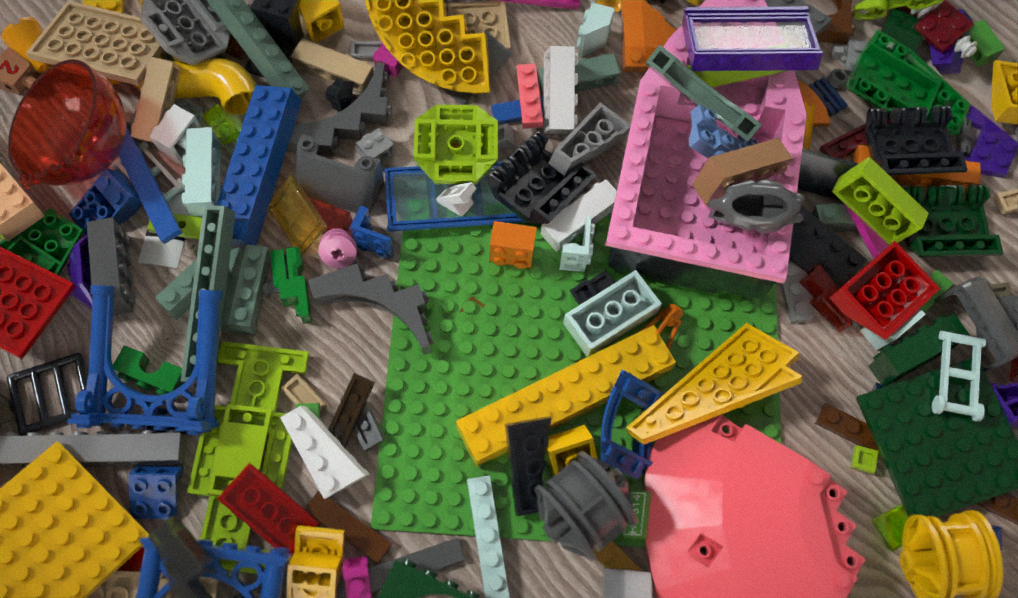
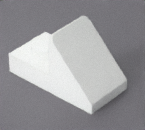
M472 182L448 186L436 200L459 216H463L473 205L471 198L477 188Z

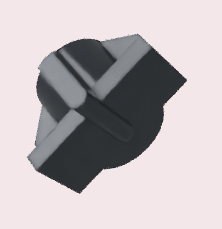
M336 79L326 89V99L331 102L334 110L342 111L352 104V99H357V95L353 94V81Z

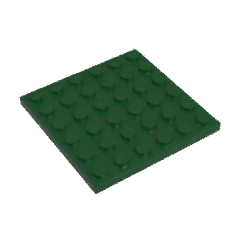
M972 358L951 364L949 367L971 371ZM981 364L978 403L984 405L985 412L980 422L973 421L970 415L944 410L941 414L933 413V399L935 396H939L941 368L855 397L908 518L911 515L917 514L939 517L1018 489V440ZM949 376L947 402L969 406L971 380Z

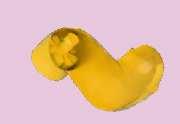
M161 53V54L159 55L158 59H163V60H164V58H163V56H162V53ZM210 58L196 65H191L187 62L171 61L182 67L174 99L214 96L220 99L224 111L229 115L246 114L257 83L241 65L220 58ZM145 77L143 78V80L141 81V83H140L138 86H137V85H134V86L137 87L140 91H141V85H142V83L144 82Z

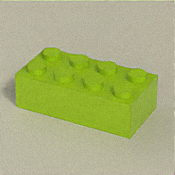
M870 157L840 176L832 190L841 201L868 224L888 245L894 241L898 243L921 230L929 214Z

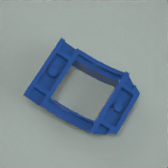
M621 370L605 408L601 428V461L637 479L643 474L641 471L653 463L649 461L652 442L643 445L633 438L632 451L613 442L612 429L616 411L621 398L624 397L642 407L641 415L662 397L664 393L625 370Z

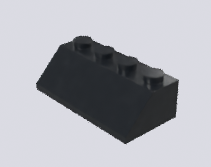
M801 206L797 214L803 216V221L793 224L789 260L813 277L819 285L820 283L811 274V271L821 267L838 290L859 271L867 259L804 206Z

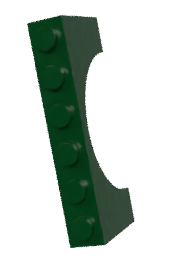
M404 558L403 561L395 560L377 598H424L431 595H447L454 598H480L481 595L469 589L464 593L458 590L459 584L449 579H446L444 583L436 579L437 573L426 568L422 572L415 568L416 563Z

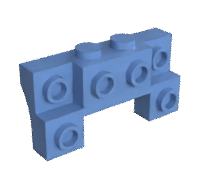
M701 104L690 112L692 130L688 139L689 146L708 159L712 156L758 144L754 137L745 143L739 137L735 138L718 127L714 111L705 108Z

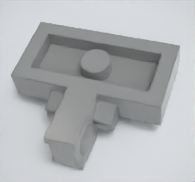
M850 38L846 46H834L830 59L840 60L841 63H844L843 71L846 75H850L860 53L868 42Z

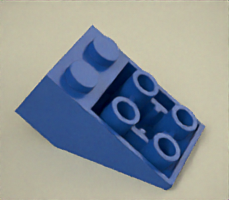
M106 168L71 210L69 215L84 230V234L87 235V222L113 217L118 225L132 217L143 204L132 182L123 172Z

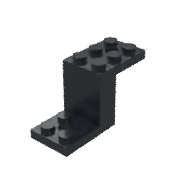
M254 0L251 11L292 64L291 55L300 40L304 38L297 9L300 0ZM249 58L245 69L250 74L264 78Z

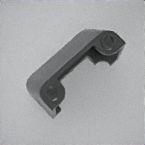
M302 134L297 144L295 186L297 192L302 196L356 214L360 206L368 208L369 213H371L384 186L381 160L371 156H363L358 159L355 167L316 155L319 149L317 141L312 137Z

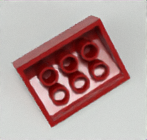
M894 241L831 295L829 299L844 315L886 340L940 288L902 247Z

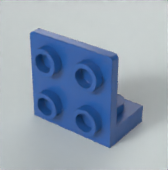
M360 206L350 226L352 238L355 240L357 248L362 251L370 250L382 258H393L392 238L374 232L369 209Z
M137 465L128 474L130 515L134 519H176L178 517L177 482L183 476V466Z

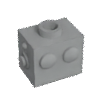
M380 128L372 133H367L356 143L361 157L371 156L380 159L381 164L395 155L392 140Z

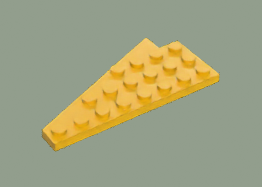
M745 323L626 427L627 433L645 445L798 385L802 382V375L789 367L799 359V352L752 325Z

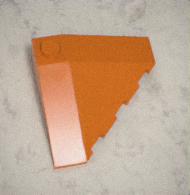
M621 0L622 72H647L649 67L646 65V61L659 44L664 47L677 30L675 27L672 28L665 21L666 18L656 9H653L646 0Z

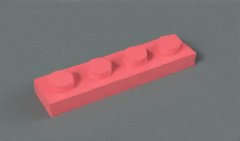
M536 63L516 65L523 129L543 127Z

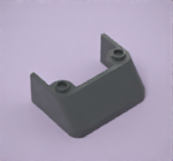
M980 276L974 277L934 299L938 303L954 294L957 295L982 338L986 339V344L996 361L983 367L985 372L1018 357V331L994 295L986 279Z

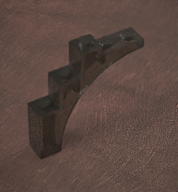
M177 515L167 519L148 537L159 552L166 569L171 598H213L199 581L209 571L207 566L213 562V559Z

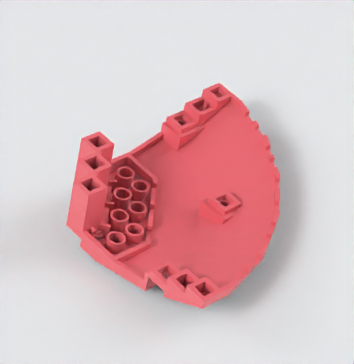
M723 414L655 440L649 460L653 463L651 466L648 465L644 472L643 488L644 491L651 493L645 544L649 571L651 572L654 585L653 591L656 598H846L858 579L856 575L866 559L845 545L856 524L836 511L848 491L832 481L830 474L810 460L751 426L745 424L742 428L738 427L724 417ZM722 427H727L729 433L725 434L722 431ZM700 547H704L707 550L706 555L700 553Z

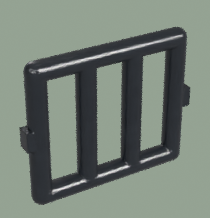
M74 353L7 376L11 401L8 404L10 410L14 411L19 435L24 436L27 433L66 422L71 418V414L78 413L76 409L71 410L62 367L75 363L80 389L86 391L88 376L81 353ZM52 370L62 414L49 418L39 374ZM30 377L40 421L26 425L17 381Z

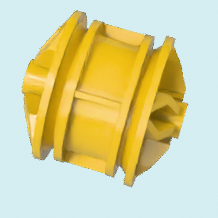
M967 510L951 515L947 522H941L934 516H923L920 514L911 515L907 519L903 529L902 552L900 553L899 561L907 582H909L916 598H954L957 595H960L962 598H997L1002 588V553L991 525L981 513L975 510Z

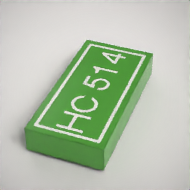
M629 491L632 497L633 510L638 518V524L634 527L627 524V529L622 532V537L647 539L651 493L649 491Z

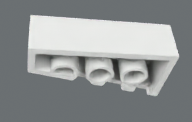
M299 406L280 417L324 499L334 496L370 475L307 406Z

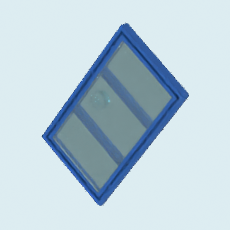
M498 161L476 185L474 184L477 189L472 194L471 200L473 205L463 216H459L436 200L448 186L458 184H434L419 166L384 168L388 232L493 225L494 221L511 224L526 222L494 198L486 181V176L495 167H501L502 161Z

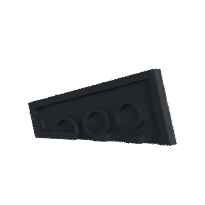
M549 416L505 424L515 515L518 517L539 512L538 497L534 488L538 485L543 487L542 477L546 466L545 453L549 442L548 428L551 425V417Z

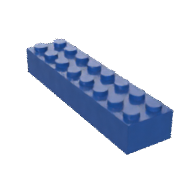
M255 85L216 206H225L236 212L231 247H241L246 244L257 246L302 102L292 88Z

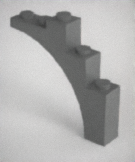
M376 63L374 74L367 88L346 109L320 121L294 124L286 152L297 153V144L303 134L317 141L319 149L316 155L334 156L335 148L338 149L339 139L361 140V134L365 133L366 123L387 125L388 117L391 118L392 106L388 103V97H386L387 90L384 88L385 83H388L389 71L385 70V63Z
M358 263L308 280L313 299L318 306L337 302H357L381 308L396 316L410 329L418 340L424 355L432 353L430 345L434 344L430 331L426 332L424 325H427L424 312L428 311L426 304L430 302L426 290L421 291L419 284L399 291L396 281H391L388 274L368 280L365 269L361 270Z

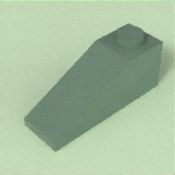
M843 204L816 205L811 212L834 232L858 230L846 206Z

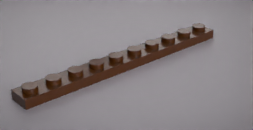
M827 403L823 404L816 419V425L858 446L877 450L878 456L881 457L867 423ZM1004 493L975 503L1018 525V498Z

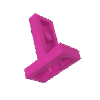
M367 556L343 559V577L345 579L347 598H371Z

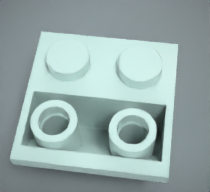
M592 2L590 10L586 9L583 18L584 23L580 25L578 32L579 38L576 44V48L579 49L578 57H584L605 48L615 8Z

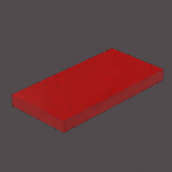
M250 462L217 497V500L274 548L290 549L289 553L294 554L296 528L298 526L317 527L320 523Z

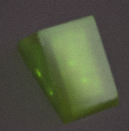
M899 504L875 517L871 522L889 550L894 551L902 546L903 529L907 519L904 506Z

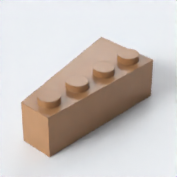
M779 138L709 157L692 186L704 204L707 205L709 200L723 197L729 186L747 180H753L757 183L760 180L784 173L788 169L787 166L793 157Z

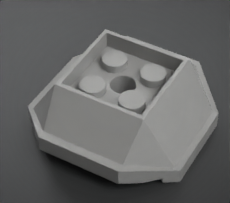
M143 0L140 20L162 48L171 54L175 61L196 65L226 51L230 31L207 0Z

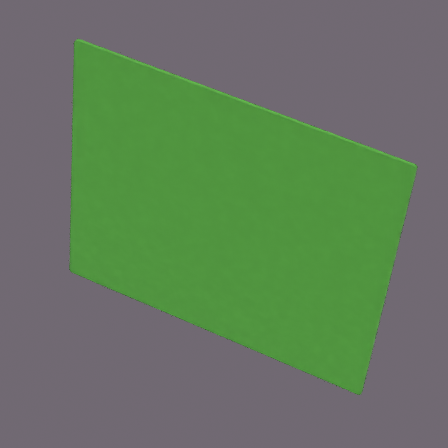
M406 200L404 221L430 219L428 200ZM436 201L438 219L476 216L474 203L463 216H459ZM483 204L484 216L515 214L504 205ZM612 212L595 224L594 236L592 237L593 254L590 265H586L585 272L559 270L562 248L556 252L541 235L542 223H513L537 227L531 268L526 267L525 269H519L514 265L507 264L499 266L489 262L493 225L408 230L402 232L397 287L400 291L419 284L421 291L426 290L430 303L426 304L428 311L424 312L427 325H424L426 332L430 331L434 344L430 345L432 353L424 355L418 340L410 329L393 315L381 431L386 441L379 445L371 527L374 530L476 537L467 479L490 475L500 538L552 542L542 529L545 523L540 519L539 512L519 517L515 515L508 452L476 467L456 428V421L587 358L563 324L565 314L579 306L569 290L586 279L588 281L605 270H607L615 283L632 273L624 270L623 274L615 272L616 268L608 267L610 246L605 245ZM583 233L569 243H576L582 246ZM639 274L662 305L657 314L601 350L638 333L659 315L662 309L666 310L670 304L680 307L684 313L680 319L682 324L678 328L669 350L676 363L672 371L647 382V384L665 394L745 323L778 340L776 283L763 299L753 298L752 301L743 300L744 296L721 291H718L717 294L649 280V276ZM472 296L481 303H483L485 307L482 308V306H480L473 300L468 301V299ZM662 318L654 324L656 329L662 324ZM666 325L660 333L666 346L674 326L669 327ZM780 392L723 414L724 417L738 427L742 428L747 424L781 444ZM624 397L621 398L616 411L612 429V441L632 451L633 437L627 433L626 427L639 417L642 407ZM607 403L549 431L548 436L585 425L594 439L597 459L601 461V428ZM722 427V431L725 434H728V428ZM652 441L651 450L653 449L655 441ZM545 454L546 466L545 470H543L542 482L543 488L547 489L545 482L553 478ZM646 468L641 471L643 474L637 479L622 473L629 482L628 491H644L643 481ZM622 533L612 540L617 546L646 548L645 539L624 538ZM700 547V552H707L704 547Z

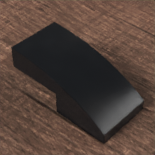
M607 270L589 281L586 279L569 291L578 305H581L615 282Z

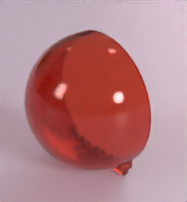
M76 59L59 62L47 69L36 79L27 90L15 112L8 138L9 159L15 171L19 173V181L22 182L23 188L28 189L38 183L53 186L80 184L100 175L115 161L122 149L126 135V114L117 91L99 71Z

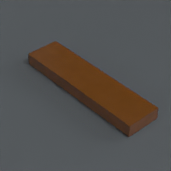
M319 491L316 492L304 508L311 516L329 529L345 530L344 539L378 564L393 545L331 499H324Z

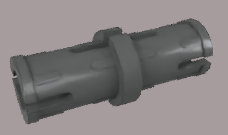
M964 118L958 136H956V142H958V152H963L964 156L969 158L971 155V142L973 141V135L971 134L972 120L969 119L967 123V118Z

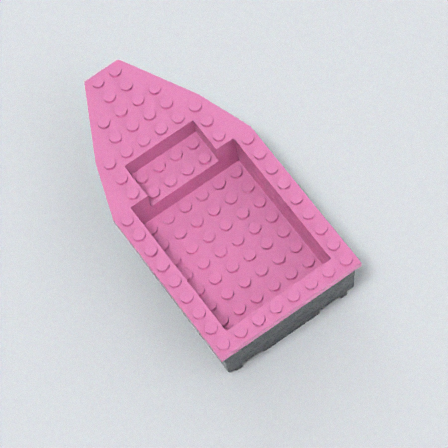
M705 0L700 7L768 6L765 0ZM707 22L705 25L693 23L699 49L785 46L775 22H768L765 25L761 24V22H748L745 25H742L740 22H728L725 25L720 24V22ZM681 25L663 48L687 67L690 65V60ZM649 68L640 80L605 246H610L608 267L616 268L615 272L623 274L624 270L629 272L636 270L639 274L649 276V280L717 294L718 291L742 295L744 296L743 300L763 299L776 282L784 283L786 281L793 224L786 225L778 231L763 234L756 232L754 229L745 231L731 224L726 225L708 217L711 209L704 204L692 186L708 158L689 146L688 139L692 130L690 112L698 105ZM787 70L781 73L712 87L762 124L752 136L758 143L776 138L780 139L793 159L788 164V169L784 173L767 179L776 181L786 189L797 193L807 114L795 70ZM716 120L718 127L737 138L734 133Z

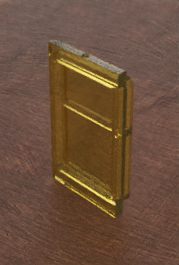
M290 175L271 199L269 209L293 246L300 247L303 254L316 241L327 225L295 177Z

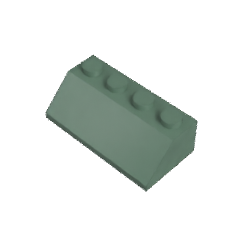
M246 244L231 250L221 332L255 336L264 296L263 285L267 283L271 265V254L268 247Z

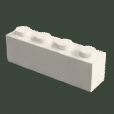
M606 179L601 183H595L589 192L577 196L574 202L569 206L567 205L549 224H542L541 235L557 252L563 248V244L567 245L583 233L587 216H591V224H596L613 211L617 190Z

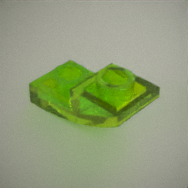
M219 104L202 115L224 146L240 134Z

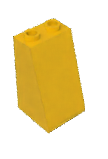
M300 0L297 9L309 40L319 43L345 27L341 5L338 0Z

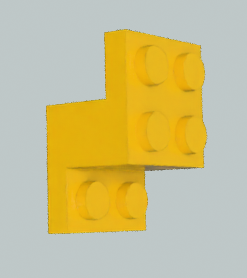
M298 526L296 528L295 552L288 563L286 598H336L337 585L343 574L345 530Z

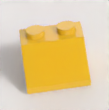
M585 425L548 436L549 442L545 454L553 477L573 460L577 461L576 455L581 451L597 459L594 439Z

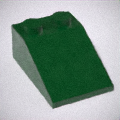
M895 8L890 11L880 30L910 48L913 52L916 51L922 39V36L914 30V26L921 19H917Z

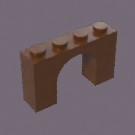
M831 0L837 8V13L826 15L832 19L831 25L816 36L817 40L823 43L847 44L855 32V25H852L854 10L851 9L852 0Z

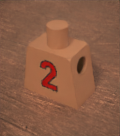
M8 47L0 56V89L22 95L27 88L34 91L39 88L40 81L36 79L38 74L33 66Z

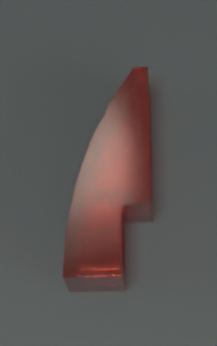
M820 264L809 270L799 281L813 296L809 303L838 333L851 327L853 324L852 319L844 315L829 299L838 290L833 280Z

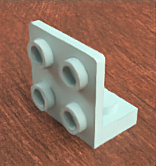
M591 216L586 218L582 246L576 243L563 244L559 270L585 272L586 265H590L593 254L592 237L594 236L595 224H591Z

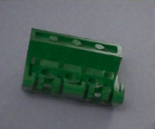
M963 185L928 186L925 201H923L924 189L922 186H905L903 188L929 213L923 228L906 238L907 247L918 257L1003 255L1000 236L990 235L984 203L991 197L988 185H969L965 200H963L965 191Z

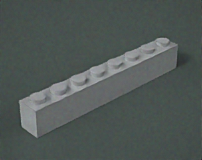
M145 430L142 431V434H133L132 431H120L119 434L98 431L95 435H88L86 432H73V435H65L61 432H51L50 435L30 432L27 433V436H19L16 433H4V436H0V469L25 468L56 441L83 467L184 465L186 438L179 431L166 430L165 433Z

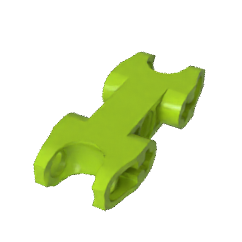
M864 0L856 4L852 9L854 10L855 19L875 20L885 17L888 9L907 6L910 9L919 10L938 4L943 0ZM860 10H867V13H863V14H862V13H859L858 11H860Z

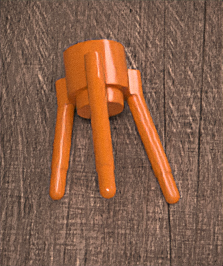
M670 304L666 310L662 309L659 315L640 331L653 326L662 318V324L656 330V334H660L666 325L669 327L674 326L667 343V348L670 350L677 330L682 324L680 319L684 313L677 305Z

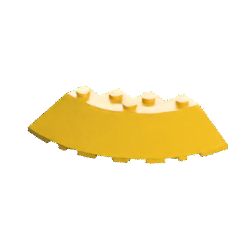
M364 0L373 27L382 43L409 71L425 81L445 89L465 93H490L487 36L485 32L467 34V22L464 15L447 16L444 0Z

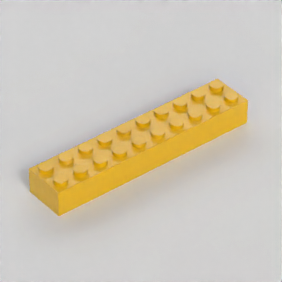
M655 326L648 327L457 420L456 428L475 466L478 467L508 452L505 424L549 416L551 417V425L548 428L549 432L607 403L621 370H625L645 383L672 371L676 361L660 334H656L657 329Z

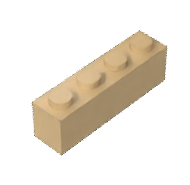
M302 38L291 55L294 68L332 83L336 79L353 81V91L360 94L367 88L374 74L373 66L368 62L359 61L348 54H341L330 47H323L312 40L308 41Z
M150 57L145 69V80L141 85L140 100L136 105L135 121L131 126V137L153 143L149 137L153 128L158 126L165 112L170 110L173 105L182 68L180 65L171 61Z

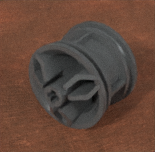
M581 451L576 455L577 461L573 460L553 478L545 482L547 489L538 485L534 490L538 497L537 503L540 519L545 523L542 529L554 544L560 542L563 549L593 561L596 558L593 549L600 552L603 547L627 529V524L632 527L638 524V518L633 510L631 493L628 491L629 482L622 472L617 468L610 470V466L607 463L590 457L587 453Z

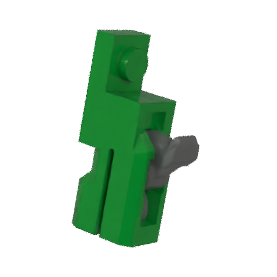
M300 247L286 248V252H284V249L271 251L272 278L263 285L265 297L268 299L271 293L280 294L284 307L295 305L296 316L301 317L303 324L312 323L307 282L304 275L300 276V273L304 270Z

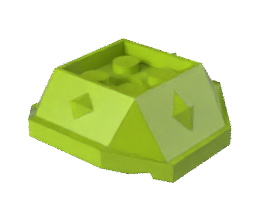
M434 105L423 115L415 118V163L434 184H464L472 182L476 185L498 162V120L490 116L478 105ZM453 144H459L460 147H459V148H453L452 145H453Z

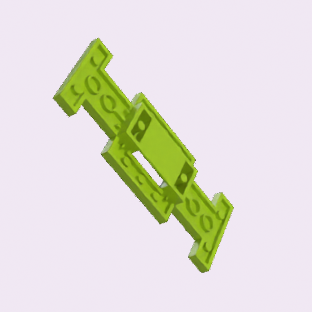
M226 341L221 342L217 360L218 364L236 366L238 370L230 404H227V406L215 405L214 418H217V422H220V427L213 428L211 432L200 435L187 490L189 495L209 497L200 539L212 540L213 545L222 546L223 542L235 543L238 549H246L249 546L252 529L217 500V497L249 462L260 471L267 434H269L262 473L283 490L293 440L280 418L285 413H277L276 409L284 372L306 375L310 356L309 351ZM191 555L195 561V567L204 566L210 558ZM173 557L171 560V564L188 566L183 558ZM221 559L222 566L230 572L238 563L242 562ZM260 564L265 571L266 564ZM245 566L239 570V573L258 575L257 570L252 567Z

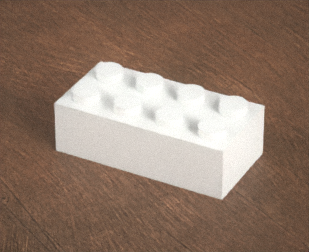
M550 46L544 53L543 134H568L574 130V127H577L578 117L577 114H574V106H577L578 95L574 94L578 83V74L575 73L578 53H575L574 46Z

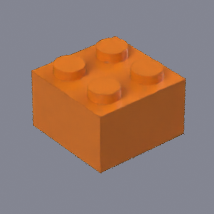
M494 221L490 240L489 262L499 266H504L505 264L514 265L519 269L531 268L537 227Z

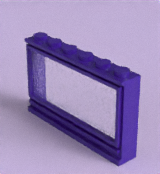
M808 6L684 8L682 27L692 71L819 70L823 51L820 49L808 13Z

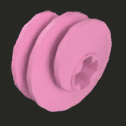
M331 229L321 237L319 255L326 265L338 269L350 266L356 259L357 244L348 235L347 231Z

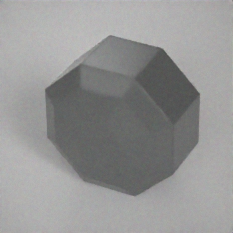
M833 69L827 76L828 82L834 88H842L848 80L846 73L841 69Z

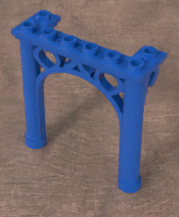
M91 285L90 294H93L88 381L86 391L81 390L76 396L75 408L78 413L71 414V418L68 419L67 423L77 424V428L103 426V423H110V427H124V424H132L131 428L144 429L146 425L153 426L154 430H167L168 427H175V431H188L189 435H202V433L211 432L213 428L220 427V422H217V418H214L220 300H223V291L199 290L196 361L193 372L188 380L181 387L170 393L147 395L125 385L117 376L112 365L111 349L115 286ZM108 379L114 385V388L107 391ZM196 381H197V390H196V396H195L193 393H191V392L188 391V390H189V389L196 383ZM121 392L126 396L127 404L124 408H117L113 405L112 397L114 394ZM180 395L189 399L186 412L178 411L175 407V400ZM135 403L139 404L144 410V414L128 412L133 409ZM166 404L167 410L171 415L156 414L160 406Z
M169 532L150 533L149 537H143L140 543H143L142 548H145L136 598H163L176 585L195 578H211L223 581L236 588L245 598H255L251 590L263 583L260 598H280L286 566L290 562L293 553H289L290 549L281 547L271 549L270 552H261V547L247 546L246 549H238L235 543L223 542L222 546L213 545L212 540L198 539V543L189 542V537L174 536L173 538L172 533ZM191 555L210 557L204 566L196 567L197 571L193 572L195 561ZM173 557L186 560L188 568L184 574L177 576L170 571L169 561ZM221 559L242 562L233 568L232 576L228 575L230 571L222 566ZM260 564H266L265 571ZM245 566L254 568L258 573L257 581L247 586L238 577L239 570ZM162 572L163 575L170 580V582H168L158 591L160 576Z

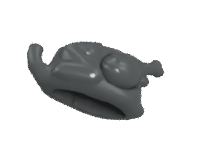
M764 179L757 183L753 180H747L729 186L723 197L709 200L707 207L722 212L726 223L745 231L754 229L758 233L767 234L778 231L786 225L803 221V216L797 213L801 209L800 203L805 198L802 194L792 192L773 180Z

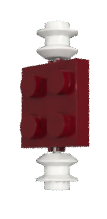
M944 0L933 10V5L924 9L911 10V14L918 13L917 19H922L914 26V30L941 54L954 44H956L954 51H961L962 58L970 57L976 52L977 42L971 43L970 36L963 37L974 28V23L947 0Z

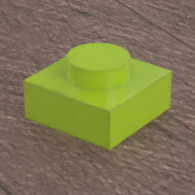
M858 445L854 446L850 468L869 474L875 473L878 451Z

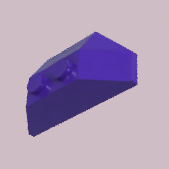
M87 234L74 245L69 255L70 264H67V271L69 276H71V282L75 285V289L70 295L74 296L79 303L92 311L93 295L90 294L92 282Z

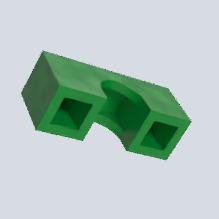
M126 345L123 346L113 364V368L121 381L128 383L131 380L136 382V386L148 391L149 388L156 390L157 395L170 393L185 383L181 381L182 368L163 361L161 367L156 372L146 373V367L150 359L143 352Z

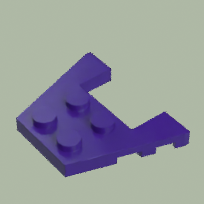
M970 105L965 118H967V123L971 119L972 127L980 130L972 147L970 157L964 156L965 161L980 163V174L1004 178L1018 149V142L977 108Z

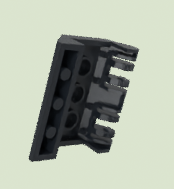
M932 106L929 122H927L928 111L926 107L893 108L889 124H887L886 108L868 109L865 136L871 159L888 175L967 172L968 169L963 152L954 153L947 125L953 118L950 106Z
M539 131L533 133L525 141L526 145L521 144L501 162V167H495L486 176V181L494 198L526 223L549 224L596 178L597 174L580 163L572 172L564 176L549 164L552 154L545 149L549 138Z

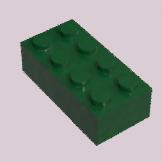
M955 314L947 318L945 315H942L935 319L933 324L929 326L926 324L917 329L913 335L910 336L908 334L899 339L895 345L889 344L881 349L880 353L873 357L874 361L869 365V368L881 385L888 386L942 355L943 340L939 339L940 331L970 336V334ZM951 342V350L960 343Z

